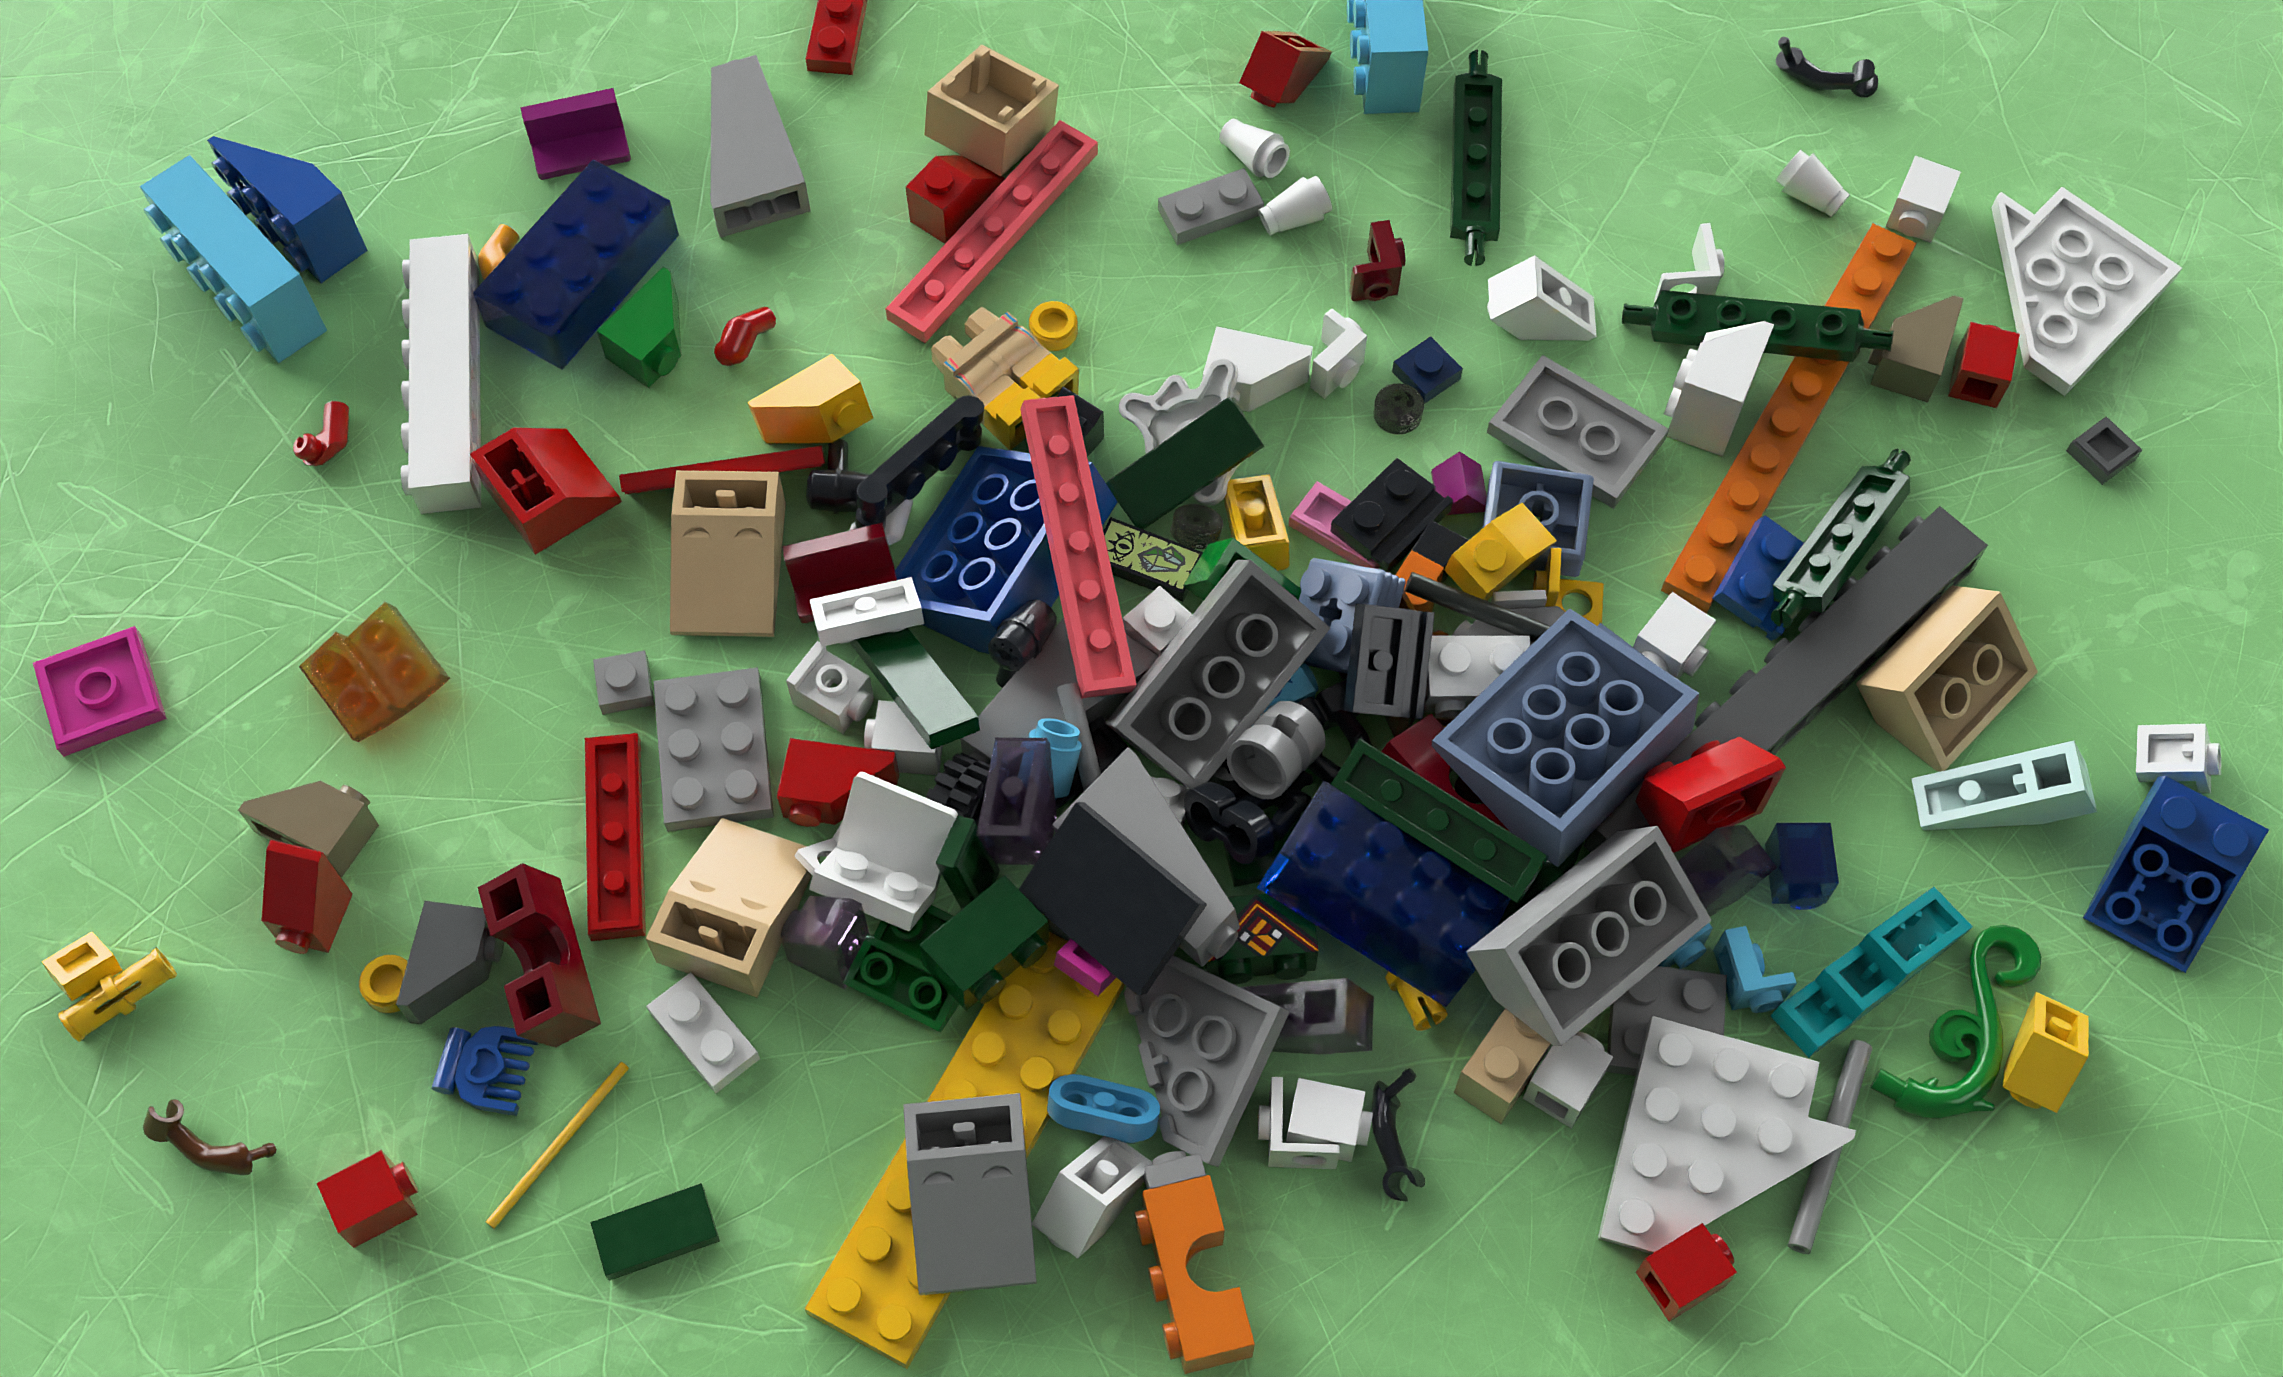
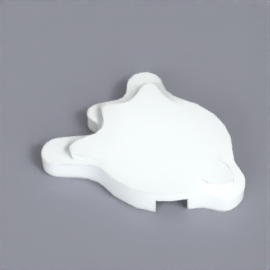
M1216 359L1210 364L1200 386L1196 389H1190L1185 379L1179 375L1169 376L1154 395L1126 394L1120 400L1119 412L1122 417L1135 424L1141 431L1147 454L1224 399L1232 398L1238 378V368L1229 359ZM1239 464L1193 495V497L1199 503L1206 506L1216 505L1221 502L1227 493L1228 481Z

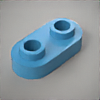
M1069 1074L1061 1076L1051 1083L1047 1111L1055 1122L1065 1128L1102 1135L1125 1143H1136L1149 1139L1156 1133L1160 1104L1152 1094L1142 1089L1085 1075Z

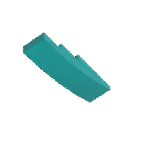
M1933 887L1869 932L1857 946L1823 969L1814 981L1781 1003L1770 1016L1805 1055L1810 1058L1963 937L1973 926Z

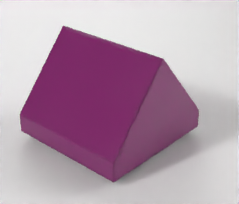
M1458 452L1432 469L1431 475L1433 485L1436 486L1435 491L1444 498L1449 496L1453 499L1452 509L1447 515L1485 512L1487 494L1482 467L1479 463L1462 452Z

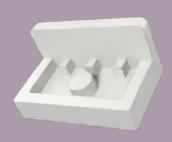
M1432 636L1424 713H1435L1437 718L1444 720L1455 719L1530 647V636Z

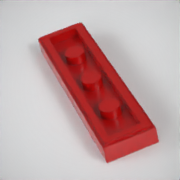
M815 446L620 474L619 479L621 492L633 494L674 488L676 470L785 472L823 466L825 456L823 446Z
M638 733L585 738L588 936L591 941L646 936L641 740Z

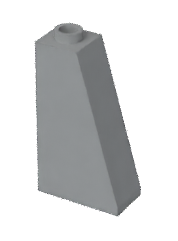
M756 55L711 67L710 202L720 238L811 211L803 174Z
M1064 618L1053 629L1043 644L1039 655L1035 659L1033 657L1017 671L978 716L980 731L960 739L962 753L1003 771L1002 776L1005 777L1003 788L1018 780L1017 774L1020 772L1029 733L1031 730L1036 729L1038 721L1045 718L1065 721L1057 687L1077 682ZM1126 634L1137 684L1159 656ZM1129 693L1083 698L1082 702L1088 724L1100 716L1108 720Z
M1127 747L1052 826L1056 833L1076 802H1085L1202 899L1207 906L1179 947L1203 967L1213 956L1216 959L1222 957L1237 940L1238 932L1236 931L1240 928L1235 908L1136 753Z

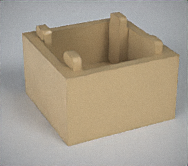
M980 45L927 91L924 135L993 173L1003 176L1054 127L1059 85L994 50Z

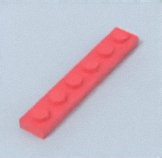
M1059 120L885 308L887 320L926 343L1098 154V142Z
M1074 395L1024 400L1020 410L1081 698L1133 692L1137 684Z

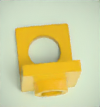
M1551 547L1545 570H1536L1533 590H1545V607L1558 606L1563 611L1565 609L1562 606V599L1570 593L1583 594L1589 599L1591 610L1582 617L1598 626L1602 623L1604 584L1561 579V548Z

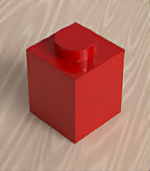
M1970 322L1957 348L1948 397L1997 408L2012 380L2020 334L2003 330L1994 325Z
M382 1150L316 1183L338 1234L353 1248L418 1215L410 1196L418 1193V1189L409 1169L404 1162L395 1165Z
M1701 1223L1646 1257L1637 1269L1636 1274L1670 1322L1726 1287L1737 1274V1271L1733 1267L1734 1257L1726 1242L1718 1234L1714 1233L1711 1235L1705 1225Z

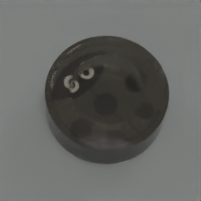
M1400 383L1388 385L1381 389L1375 398L1374 419L1378 426L1386 432L1392 434L1409 433L1415 430L1421 423L1424 401L1421 394L1409 385Z
M1186 504L1175 510L1170 532L1177 542L1186 547L1206 549L1208 544L1220 540L1223 520L1215 510L1208 506Z

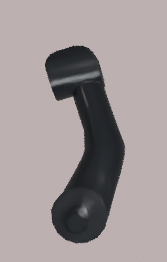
M1781 37L1779 39L1778 45L1782 51L1776 57V65L1803 84L1820 90H1851L1853 94L1859 97H1869L1876 92L1878 76L1875 74V66L1871 60L1863 59L1856 62L1852 67V72L1825 71L1807 60L1799 48L1790 47L1789 38Z
M1410 1068L1405 1069L1402 1075L1390 1086H1387L1380 1080L1377 1081L1373 1089L1372 1100L1373 1134L1387 1168L1382 1181L1383 1189L1390 1198L1405 1202L1408 1201L1407 1196L1400 1189V1180L1405 1174L1415 1186L1422 1188L1425 1185L1423 1174L1418 1169L1408 1167L1396 1130V1112L1401 1106L1396 1095L1417 1077Z

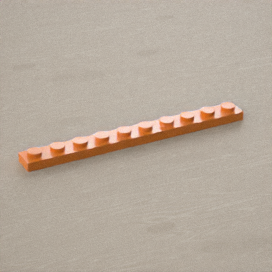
M1872 223L1825 306L1861 310L1864 328L1870 329L1917 243ZM1794 357L1666 577L1661 589L1662 592L1668 595L1673 592L1704 613H1708L1714 602L1712 597L1755 521L1760 519L1765 513L1850 362Z

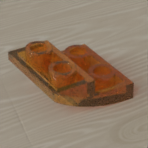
M384 602L348 637L335 632L299 666L352 740L357 742L374 735L409 713L451 679L398 609L387 602Z

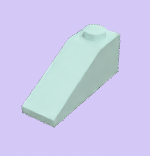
M2074 741L1911 778L1920 826L1923 830L2036 825L2097 812L2087 764Z

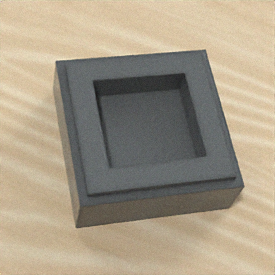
M2105 417L2073 440L2066 451L2103 485L2134 462L2141 454L2142 449L2109 418Z

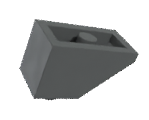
M424 901L396 1003L410 1023H424L488 980L492 963L499 962L505 942L490 936L483 908Z

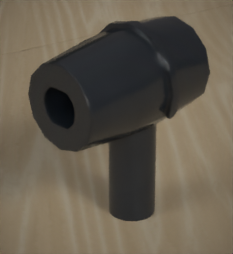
M838 439L828 444V470H812L808 476L806 499L811 509L833 511L834 514H838L839 512H856L859 508L856 503L857 487L870 474L848 471V443L845 440Z
M1037 599L1029 600L1009 618L1002 621L997 627V633L989 642L988 652L993 661L1000 666L996 677V682L1000 687L1003 688L1017 671L1033 657L1035 659L1039 655L1043 644L1056 626L1057 616L1053 609L1045 602Z

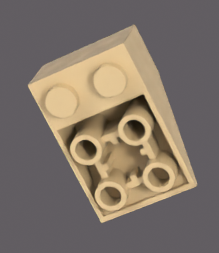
M676 470L671 513V635L774 637L786 501L779 472Z
M721 818L668 890L647 934L646 941L656 963L688 974L691 972L696 977L757 998L812 877L807 869L795 858L798 849L807 846Z

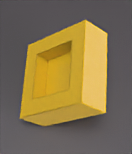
M93 932L88 933L42 961L50 977L71 1001L101 986L100 980L108 974L114 976L123 971L114 954Z

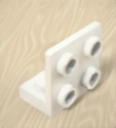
M859 772L853 779L836 848L814 871L809 890L901 929L910 931L934 902L941 877L936 860L958 816L957 811L865 772Z

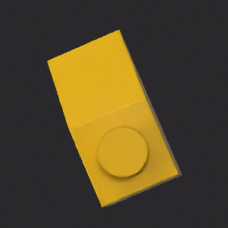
M833 354L747 402L761 438L766 443H833L874 419L861 382Z
M1520 503L1492 520L1451 555L1444 570L1465 593L1487 601L1493 596L1494 592L1502 589L1555 544L1557 540L1523 503Z
M2035 992L2006 1061L2003 1088L2009 1090L2011 1096L2025 1106L2039 1109L2043 1106L2057 1113L2088 1059L2089 1016Z

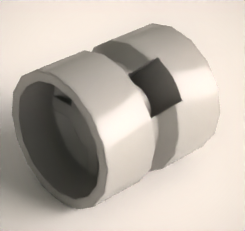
M1279 701L1271 705L1255 721L1254 725L1248 728L1230 746L1227 752L1228 768L1238 785L1249 794L1261 799H1275L1281 796L1295 782L1300 773L1305 771L1321 755L1325 748V733L1315 715L1303 705L1292 701Z

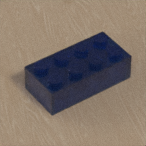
M593 159L473 292L485 326L563 370L679 236L671 202Z
M1325 781L1322 782L1257 887L1445 1007H1447L1476 969L1466 951L1498 926L1511 900Z

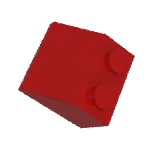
M1740 736L1723 744L1718 740H1714L1695 750L1688 760L1677 765L1667 761L1648 771L1643 778L1644 781L1635 802L1650 827H1659L1672 852L1675 853L1761 814L1786 766L1779 757Z

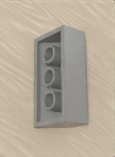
M1236 560L1138 681L1133 692H1130L1105 724L1147 759L1190 790L1208 782L1227 758L1230 746L1248 728L1253 726L1255 721L1330 630V627L1251 560Z
M1658 826L1617 831L1466 952L1495 1001L1553 1046H1562L1712 920Z

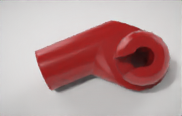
M764 306L729 320L724 327L721 340L714 348V354L718 362L725 366L742 363L749 356L757 335L772 330L775 327L776 317L773 311Z
M339 401L326 403L323 410V430L316 436L305 433L303 438L298 437L293 445L294 454L297 458L302 459L305 465H324L346 447L348 443L349 406Z

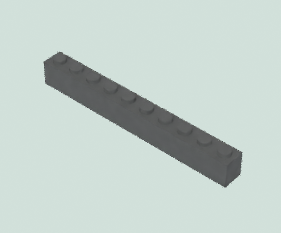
M1941 506L1925 520L1920 516L1915 517L1899 535L1898 539L1901 542L1892 550L1887 546L1882 547L1866 565L1865 569L1868 572L1861 579L1857 580L1854 576L1848 578L1832 599L1834 603L1823 613L1812 611L1798 628V631L1801 633L1792 642H1789L1786 638L1780 640L1764 659L1766 665L1757 674L1750 669L1735 682L1729 691L1732 696L1722 706L1716 701L1710 704L1695 721L1694 725L1697 728L1661 763L1671 761L1674 765L1690 759L1695 750L1708 742L1718 740L1723 744L1739 736L1776 755L1892 647L1952 585L1957 586L1974 570L1988 545ZM1643 781L1586 838L1583 846L1590 853L1617 831L1650 827L1635 802Z

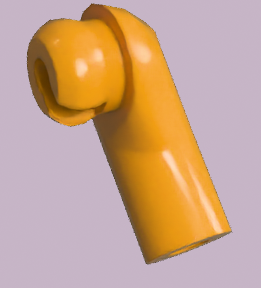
M505 224L498 226L478 255V265L483 280L487 284L492 282L499 290H506L517 277L516 269L509 266L506 262L507 256L515 247L520 237L514 229Z

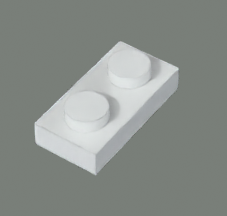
M912 577L810 599L821 647L837 643H849L855 639L886 632H898L908 627L924 624L922 608Z
M691 972L646 1006L652 1017L715 1094L760 1060L756 1049Z

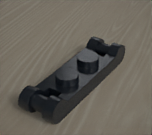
M971 395L958 398L859 484L856 495V503L859 507L856 511L855 520L857 529L878 523H883L885 529L886 517L906 499L911 500L915 498L923 488L924 483L937 471H945L953 463L956 455L961 450L971 451L981 444L982 428L980 424L983 421L984 415L983 401Z

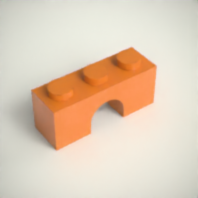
M1206 1175L1144 1190L1143 1210L1135 1211L1134 1216L1141 1245L1152 1244L1157 1265L1148 1267V1273L1155 1301L1166 1300L1171 1322L1162 1324V1329L1170 1360L1180 1357L1184 1374L1252 1358L1255 1343L1240 1287L1219 1292L1207 1291L1197 1286L1191 1280L1186 1269L1190 1259L1198 1252L1223 1245L1225 1229L1211 1176Z

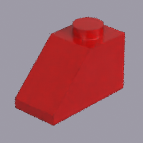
M1261 31L1239 83L1253 90L1250 97L1266 106L1275 108L1277 103H1294L1327 63L1332 51L1294 32Z
M962 155L935 156L905 186L910 222L946 244L1005 178Z
M790 738L777 792V799L783 818H788L791 822L805 827H816L820 823L836 825L844 818L853 779L859 772H865L894 785L898 784L900 774L895 752Z
M270 840L266 849L261 921L276 938L275 943L283 949L299 954H306L309 948L329 953L352 898V892L323 852Z

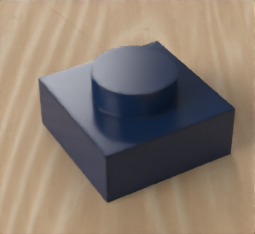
M1430 336L1393 362L1392 373L1425 404L1461 379L1463 368Z

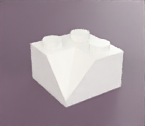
M1763 321L1706 333L1697 351L1689 349L1686 359H1683L1673 384V391L1664 411V415L1672 417L1667 437L1723 457L1774 324Z

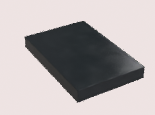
M1076 802L1019 888L1022 894L1043 915L1136 995L1147 994L1207 906L1202 899L1085 802Z

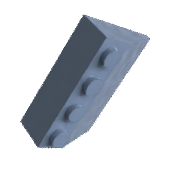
M1569 608L1432 740V747L1511 833L1548 855L1549 858L1547 860L1559 867L1642 783L1645 774L1659 765L1693 731L1699 693Z

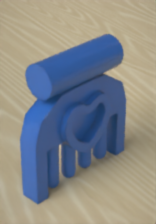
M452 1027L449 1029L431 1089L442 1094L451 1095L454 1093L455 1086H457L460 1098L470 1106L479 1110L517 1116L519 1111L517 1103L489 1099L487 1095L511 1100H519L521 1098V1092L518 1090L495 1087L493 1085L498 1082L514 1085L525 1084L523 1076L508 1074L506 1070L510 1068L527 1071L530 1068V1064L526 1061L503 1058L500 1052L530 1057L534 1054L532 1047L505 1043L504 1040L538 1045V1042L518 1037L515 1029L509 1027H484L472 1037L469 1031Z

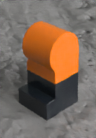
M1431 520L1396 575L1399 578H1404L1406 584L1412 572L1443 584L1448 577L1444 569L1451 555L1464 545L1468 539ZM1405 592L1416 611H1433L1435 603Z

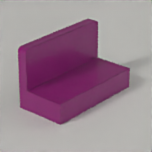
M614 88L520 107L523 123L532 147L536 171L541 180L631 160Z

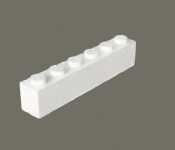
M468 234L410 239L409 259L402 262L404 283L406 288L409 289V299L402 301L403 320L405 327L409 329V340L402 341L403 362L405 368L409 370V381H402L401 385L405 410L409 411V422L402 423L401 425L402 444L405 452L408 453V465L401 467L402 488L406 496L412 495L421 514L481 508V479L470 456L471 452L481 447L478 258Z

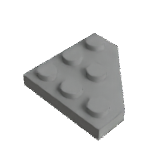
M1173 955L1147 994L1136 995L1131 989L1126 987L1124 996L1129 1014L1135 1016L1142 1043L1138 1045L1148 1085L1155 1090L1160 1104L1162 1117L1159 1118L1158 1122L1163 1140L1190 1155L1200 1153L1203 1162L1219 1167L1290 1011Z

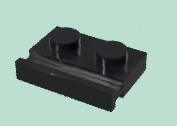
M1396 458L1332 520L1330 532L1368 561L1373 559L1381 566L1382 570L1390 572L1413 549L1430 521L1433 520L1439 523L1451 511L1453 499L1449 496L1444 498L1435 491V485Z
M1355 604L1344 711L1423 719L1434 612Z

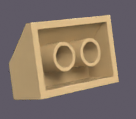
M1952 585L1875 663L1856 685L1875 722L1934 770L1941 772L1945 771L2038 671L2001 592Z

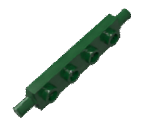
M1474 50L1469 54V73L1455 77L1453 95L1450 238L1465 240L1464 262L1472 266L1474 250L1475 266L1484 263V242L1498 241L1500 232L1502 78L1488 74L1489 56L1484 50H1481L1479 64L1478 50Z
M1661 290V294L1653 307L1625 303L1622 312V324L1651 326L1654 342L1699 346L1703 342L1706 333L1765 321L1774 324L1763 353L1853 362L1860 353V348L1891 352L1894 330L1864 328L1861 310L1667 290Z
M1894 449L1884 464L1879 466H1862L1774 582V601L1780 603L1772 611L1771 619L1777 626L1780 627L1783 623V628L1790 627L1795 617L1803 609L1823 613L1910 493V476L1902 473L1911 461L1910 455L1902 449L1899 453V449Z

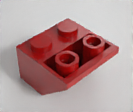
M513 427L470 453L483 486L535 555L622 502L617 492L568 429Z

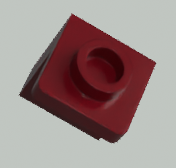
M1390 220L1371 222L1367 247L1370 263L1356 265L1352 268L1349 291L1352 301L1367 299L1378 301L1388 296L1398 295L1402 267L1405 266L1406 262L1403 241L1401 238H1394Z

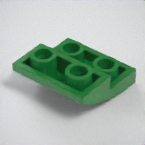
M930 905L910 931L881 920L874 935L867 934L842 983L941 1033L956 1011L959 1003L923 966L919 944L949 921L953 915Z

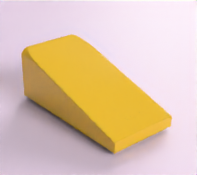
M1270 474L1229 480L1224 503L1231 537L1235 538L1277 571L1287 569L1289 567V539Z

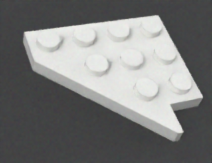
M2063 187L2035 215L2000 192L1991 209L2017 333L2020 334L2019 345L2025 369L2065 396L2177 278L2182 267Z
M1652 1016L1647 1026L1598 1239L1653 1254L1699 1224L1707 1225L1853 1140L1856 1130L1808 1117L1820 1062Z

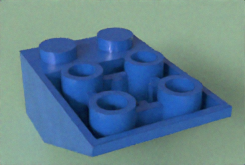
M215 136L207 140L216 157V160L211 163L214 170L222 181L232 188L227 192V196L245 215L251 213L256 218V226L272 244L279 241L284 246L283 252L299 272L302 273L307 269L322 283L368 251L342 192L312 163Z
M2159 776L2127 829L2083 918L2186 973L2269 829L2167 776Z

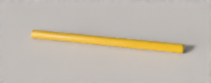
M620 1062L487 1219L486 1223L495 1229L629 1070L626 1064Z

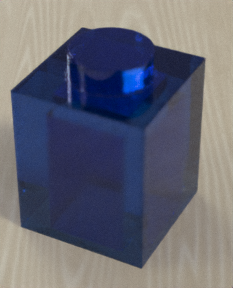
M1776 823L1765 843L1772 904H1790L1791 908L1798 910L1814 909L1822 904H1826L1839 884L1831 823Z

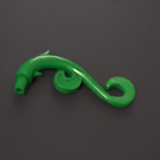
M2004 924L1990 926L1981 931L1972 944L1970 954V977L1977 1016L1964 1010H1949L1935 1021L1929 1031L1930 1046L1936 1056L1947 1062L1958 1063L1968 1059L1971 1055V1050L1964 1046L1961 1039H1968L1974 1043L1976 1052L1975 1062L1961 1080L1952 1085L1937 1086L1939 1080L1935 1077L1923 1083L1911 1077L1904 1081L1880 1068L1870 1088L1894 1100L1895 1108L1921 1118L1941 1119L1975 1111H1993L1995 1105L1983 1098L1990 1092L2000 1071L2003 1056V1029L1988 977L1985 959L1988 951L1994 947L2003 948L2014 957V969L2009 972L1998 971L1994 977L1996 983L2000 986L2012 988L2032 981L2041 969L2042 957L2038 945L2029 934L2017 927Z

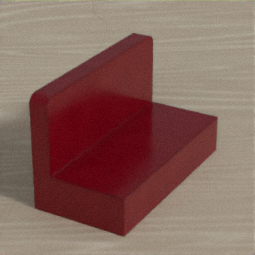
M883 523L782 546L784 561L794 588L797 613L801 623L814 621L810 599L897 580L893 557Z

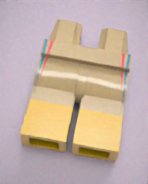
M980 307L965 322V333L972 339L968 344L963 347L949 335L944 336L931 348L932 361L940 372L944 374L945 390L953 398L958 399L962 396L971 395L983 401L984 415L981 423L1008 450H1012L1026 438L1023 423L1015 429V426L1022 421L1020 409L1024 400L1050 398L1058 390L1060 392L1063 386L1078 395L1079 368L1066 357H1063L1061 360L1055 357L1039 343L1029 330L1018 325V320L1008 311L998 318L987 309Z

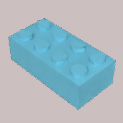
M1347 0V22L1354 23L1356 30H1351L1350 55L1351 59H1357L1359 65L1354 67V94L1362 95L1364 114L1419 112L1428 57L1423 0Z
M191 155L140 186L150 204L144 208L145 214L161 234L166 233V235L160 238L163 246L177 263L184 259L190 264L186 269L203 292L211 289L217 294L213 299L230 322L238 319L244 324L240 329L257 352L265 348L280 363L327 331L300 274Z

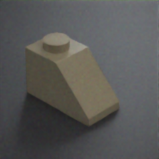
M1954 295L1895 318L1889 330H1894L1891 352L1878 349L1871 350L1868 363L1876 365L1870 385L1928 402L1941 377L1964 298Z
M322 781L247 800L238 809L239 813L257 834L269 840L323 852L340 877H343L379 826L368 809L370 801L363 794L347 785H342L338 790Z

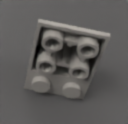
M1020 1093L903 1104L919 1295L1037 1284Z

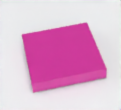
M135 626L33 662L56 749L63 757L167 719L142 636Z

